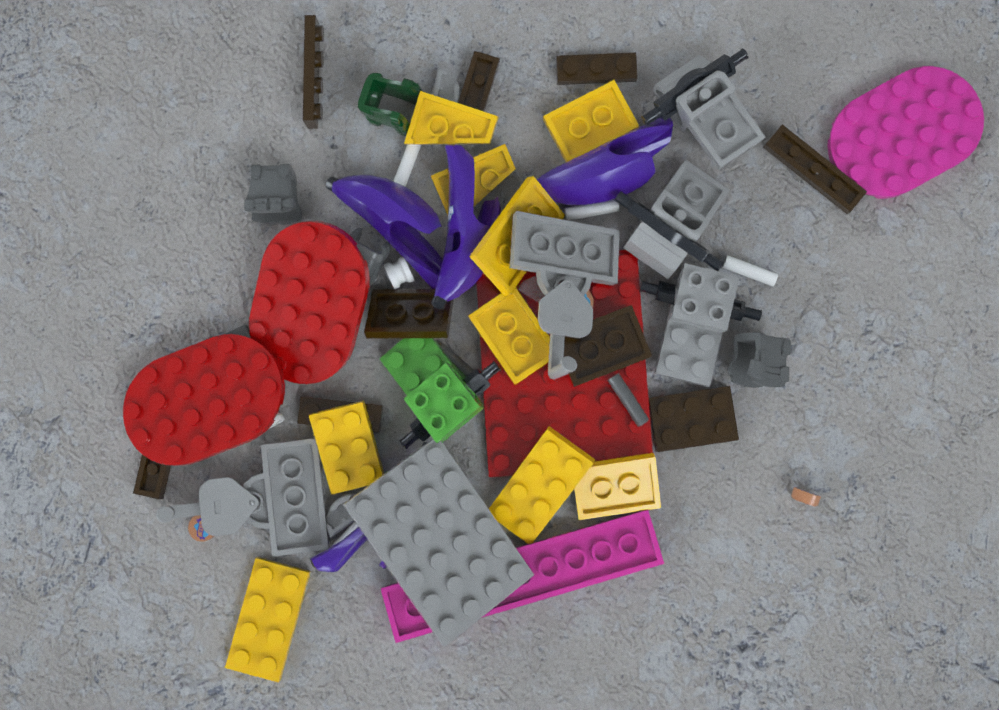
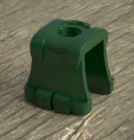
M371 73L366 78L358 100V108L366 116L370 124L377 127L381 126V124L392 127L398 134L406 136L410 125L408 120L399 112L378 108L383 94L416 105L422 89L413 80L404 78L401 82L385 79L380 73Z

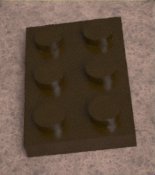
M373 289L364 329L366 339L448 338L454 299L448 301L444 309H437L431 304L435 295V289Z
M632 305L593 319L591 332L583 338L567 336L564 338L563 357H572L577 363L576 370L568 373L573 387L652 357Z
M730 386L649 398V410L656 452L739 440Z

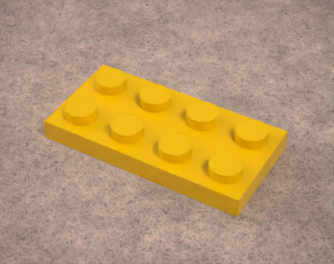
M534 176L525 179L469 256L503 295H511L527 272L510 268L513 214L516 211L557 219L565 217L562 210Z
M549 426L488 509L497 522L527 544H531L584 477L595 459Z
M260 557L255 558L225 668L280 682L311 571Z

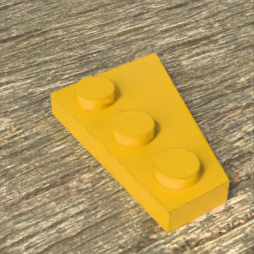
M420 91L404 144H490L499 117Z
M505 144L473 157L475 166L473 207L516 169ZM447 168L431 175V179L448 216L449 170Z

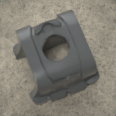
M291 164L251 165L250 187L246 200H244V210L252 212V220L254 222L265 223L266 225H282L302 221V211L300 210L297 198V178Z

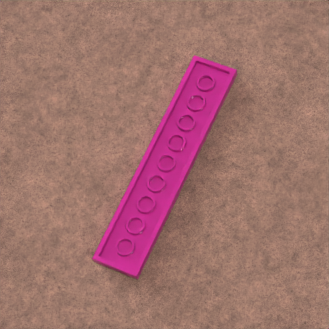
M649 511L634 512L516 547L534 576L483 617L664 564ZM398 582L380 588L395 643L432 633V630Z

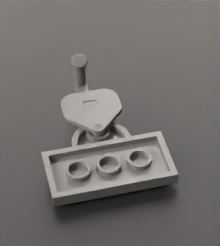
M516 211L513 214L510 268L536 273L537 284L545 295L539 301L538 323L544 332L550 334L548 376L550 379H558L575 371L577 368L575 359L569 356L563 357L565 336L583 338L592 330L593 308L584 297L590 289L591 282L611 286L618 283L620 230Z
M315 438L261 445L263 473L251 477L243 486L230 477L208 480L199 489V503L162 506L156 512L157 519L162 523H167L176 518L201 515L204 531L212 536L234 534L247 521L257 528L269 529L272 557L328 549L329 542L319 450Z

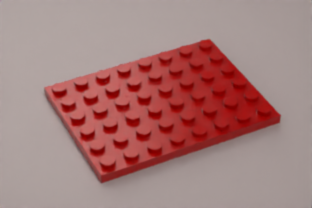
M619 250L617 284L611 286L591 282L589 291L594 300L593 319L632 305L643 332L638 258L627 250ZM527 271L516 286V289L538 319L539 301L545 295L537 284L536 273ZM484 273L476 282L478 309L501 294L499 289ZM480 335L482 371L493 361L501 368V371L489 379L491 385L483 392L489 477L513 476L549 426L593 457L595 461L653 453L646 359L573 387L569 374L558 379H550L547 363L514 385ZM618 373L649 418L646 423L637 427L607 381Z

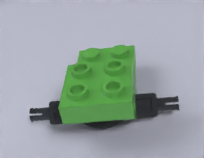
M403 338L380 358L381 362L407 395L404 400L417 417L410 424L411 431L399 440L401 445L408 449L418 439L425 441L430 436L436 443L440 441L443 443L484 409L479 395L490 387L489 379L501 371L500 366L493 361L483 371L475 369L466 377L453 364L434 338Z

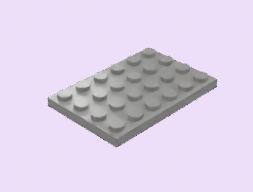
M434 439L430 440L343 504L444 647L534 576L527 563L442 441L436 443Z

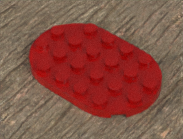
M322 221L296 223L280 231L270 241L262 258L250 311V338L264 345L272 352L280 364L284 380L297 384H314L324 381L346 365L356 343L369 292L370 276L368 264L356 245L358 244L348 233L330 223Z
M236 334L211 337L152 361L135 376L124 399L123 421L125 430L134 447L142 455L154 462L164 465L183 466L202 461L248 443L261 436L272 426L280 405H283L285 381L283 372L272 352L251 338Z

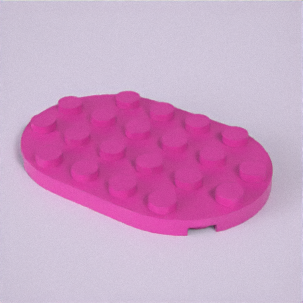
M934 66L910 69L857 97L841 110L832 123L827 143L829 160L834 166L867 191L866 195L874 196L877 199L901 196L953 168L971 155L981 139L984 128V112L981 101L973 87L964 78L950 70Z

